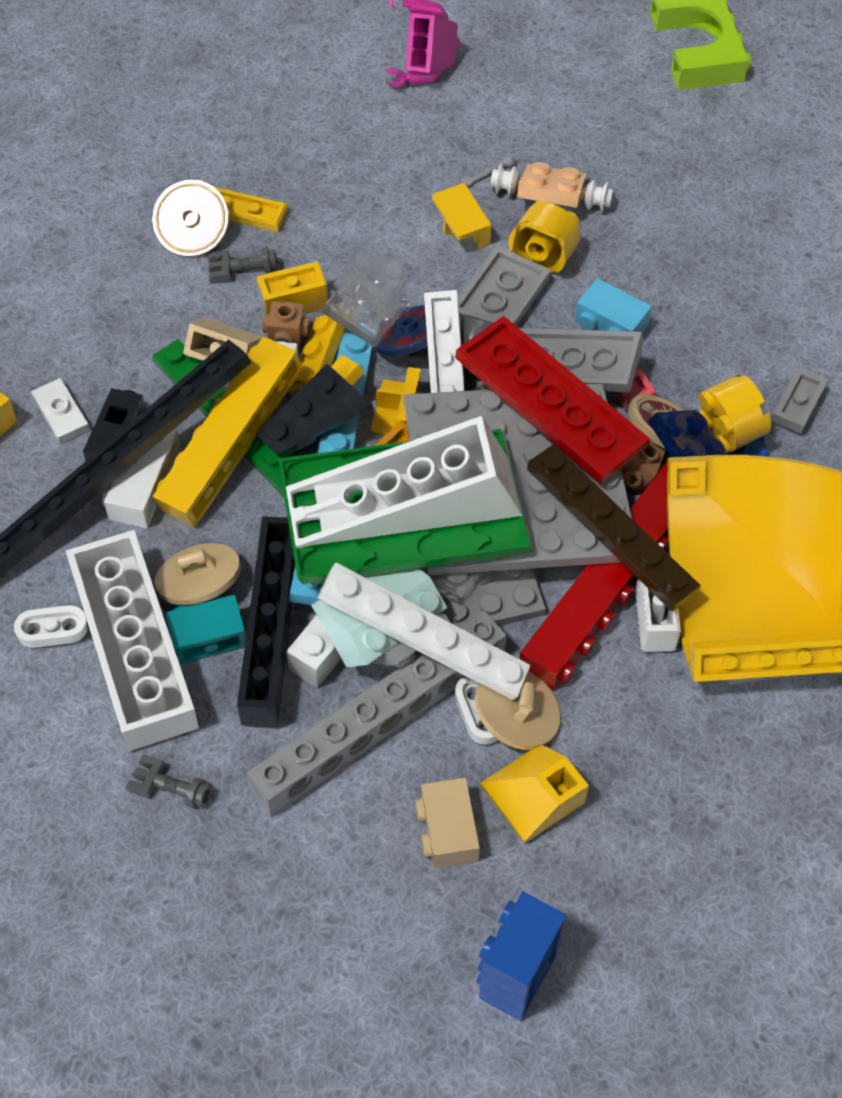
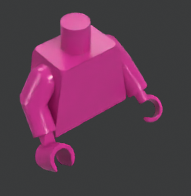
M389 0L391 8H395L393 0ZM402 0V6L408 8V11L411 12L405 69L408 70V73L390 67L386 72L396 74V79L393 82L388 81L386 83L397 88L402 87L407 81L409 84L433 83L444 72V69L453 66L455 63V54L460 47V40L457 37V23L449 20L448 14L439 3L427 0Z

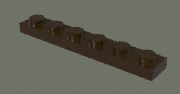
M555 444L528 461L527 470L672 612L698 593L701 585Z

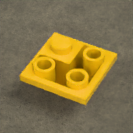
M544 745L528 751L480 783L481 788L524 844L585 804L589 788L587 782L566 756Z

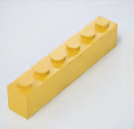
M264 336L257 346H253L250 349L248 357L252 363L229 382V386L221 398L216 399L213 403L211 412L203 424H200L195 429L192 440L186 449L177 455L174 466L166 478L161 479L157 484L152 497L161 511L194 528L197 526L257 437L256 433L266 424L303 369L295 350Z

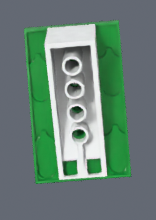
M482 416L413 441L278 459L297 577L302 584L324 583L335 563L367 578L420 567L434 568L472 560L480 562L534 551L505 435L501 429L491 430Z

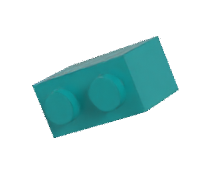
M235 595L227 597L217 596L208 602L192 606L182 605L172 611L165 612L179 665L245 648L246 634Z

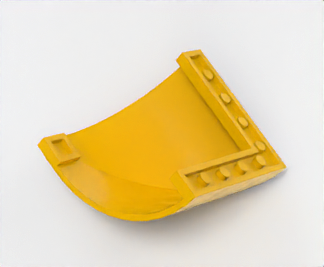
M706 455L668 458L667 515L669 555L701 585L696 595L678 607L681 627L680 637L693 681L702 682L842 672V471L804 461L766 456Z

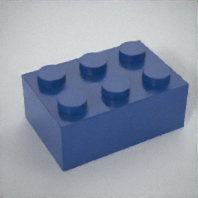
M522 891L516 903L509 900L499 919L501 926L497 937L490 935L479 954L481 962L477 970L480 973L476 980L480 984L479 998L513 1018L522 1021L558 954L567 914Z

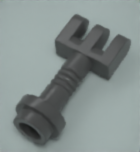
M262 248V255L240 259H231L228 250L210 253L208 255L210 283L232 282V272L264 267L265 273L272 272V269L278 268L275 249Z
M142 755L139 764L150 770L136 767L132 773V776L143 781V784L129 780L125 787L129 792L151 799L156 788L173 792L185 797L186 805L194 809L199 806L205 807L212 793V787L207 785L204 779L195 778L192 783L164 775L167 768L164 761L148 755Z

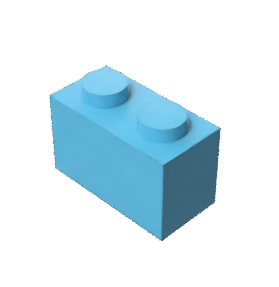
M597 278L577 302L575 322L585 330L637 331L643 333L649 325L652 306Z

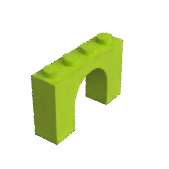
M651 0L649 13L656 31L690 27L704 30L716 39L715 42L704 46L674 49L671 73L678 90L745 82L747 70L751 68V57L749 52H745L742 34L737 32L735 17L733 13L729 12L727 0Z

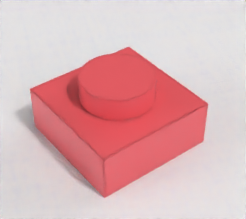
M642 369L636 370L630 392H614L625 411L628 410V405L637 395L648 394L656 396V391Z

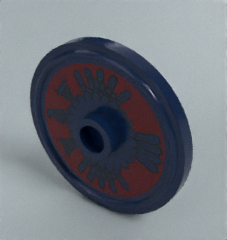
M425 305L401 310L382 321L372 334L373 338L371 340L375 350L387 356L407 354L412 356L417 351L428 347Z

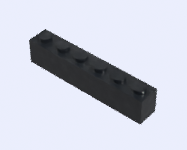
M262 516L237 701L241 725L278 727L293 603L289 602L295 570L288 517Z

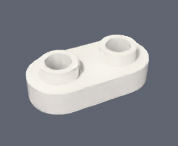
M72 605L28 610L20 614L14 623V631L18 641L29 648L75 643L81 640L88 630L85 613L79 607ZM67 625H76V627L71 630H64ZM32 629H40L37 634H29Z
M463 676L456 684L455 700L468 734L479 744L495 743L498 741L497 738L489 731H482L479 728L483 723L477 713L475 700L467 697L469 693L476 692L478 682Z

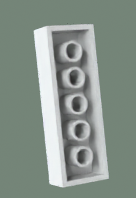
M135 530L66 550L128 752L199 729L195 709Z

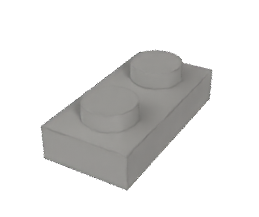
M798 367L772 415L771 422L802 434L826 388L828 379Z

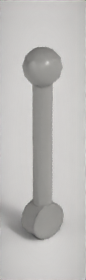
M507 156L503 162L473 177H463L461 184L465 183L469 189L473 186V183L492 174L493 169L498 170L500 164L503 165V168L513 167L515 165V158Z

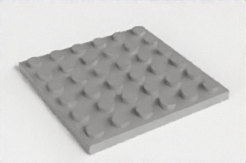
M586 384L607 402L602 384ZM475 390L404 394L403 404L409 441L479 416L484 418L491 430H502L505 435L534 550L533 552L480 562L472 560L434 568L426 567L427 575L621 562L527 470L528 461L554 443L494 391ZM566 455L631 518L621 469L600 484Z

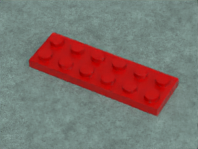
M505 316L499 318L456 349L455 359L600 484L648 447L650 438Z

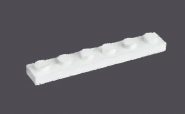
M338 563L332 566L317 597L510 700L518 697L530 668L529 664Z

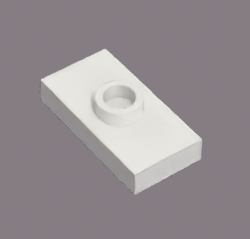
M61 378L30 391L33 400L60 444L90 431L88 422Z

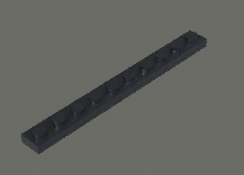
M228 339L0 534V578L29 555L51 534L56 532L79 510L84 508L86 504L135 464L157 443L162 441L164 437L207 400L212 398L228 382L239 375L242 370L252 363L248 355Z

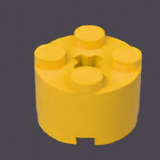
M538 200L525 212L510 233L508 239L509 250L512 253L515 252L516 255L551 269V273L556 271L558 273L563 269L579 245L581 234L578 225L580 220L573 212H567L557 205Z
M739 374L732 376L702 391L698 395L702 410L697 413L698 421L704 430L711 429L716 446L722 454L735 451L768 434L771 430L770 414L763 415L760 407L761 404L765 403L764 398L753 381L745 375L739 377Z

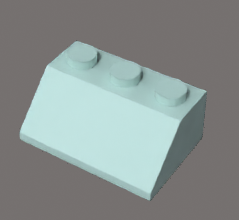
M419 568L366 578L434 615L441 613L447 608L430 576ZM320 599L311 605L346 667L368 665L400 642Z

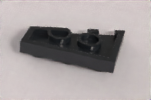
M327 363L256 435L279 458H285L315 442L319 435L334 427L339 429L348 424L347 420L362 412L365 415L375 408Z

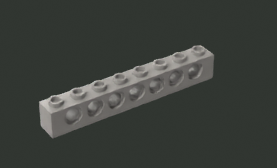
M484 610L459 627L505 652L507 635ZM420 653L411 662L398 668L247 771L249 790L268 815L273 817L455 690L457 682L464 675Z

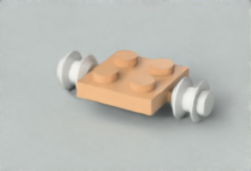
M542 162L527 163L520 180L516 166L509 172L504 171L503 165L500 164L498 170L493 169L490 187L495 188V194L504 189L507 190L508 196L511 197L516 192L518 186L517 198L535 201L543 200L547 203L576 208L580 199L583 200L585 197L584 204L587 210H590L593 205H598L601 212H603L604 207H610L613 189L608 188V182L603 187H598L593 179L585 188L586 173H581L578 169L572 167L552 168Z

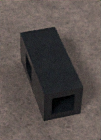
M111 388L83 449L85 461L146 410L143 395L137 394L132 390L123 391Z

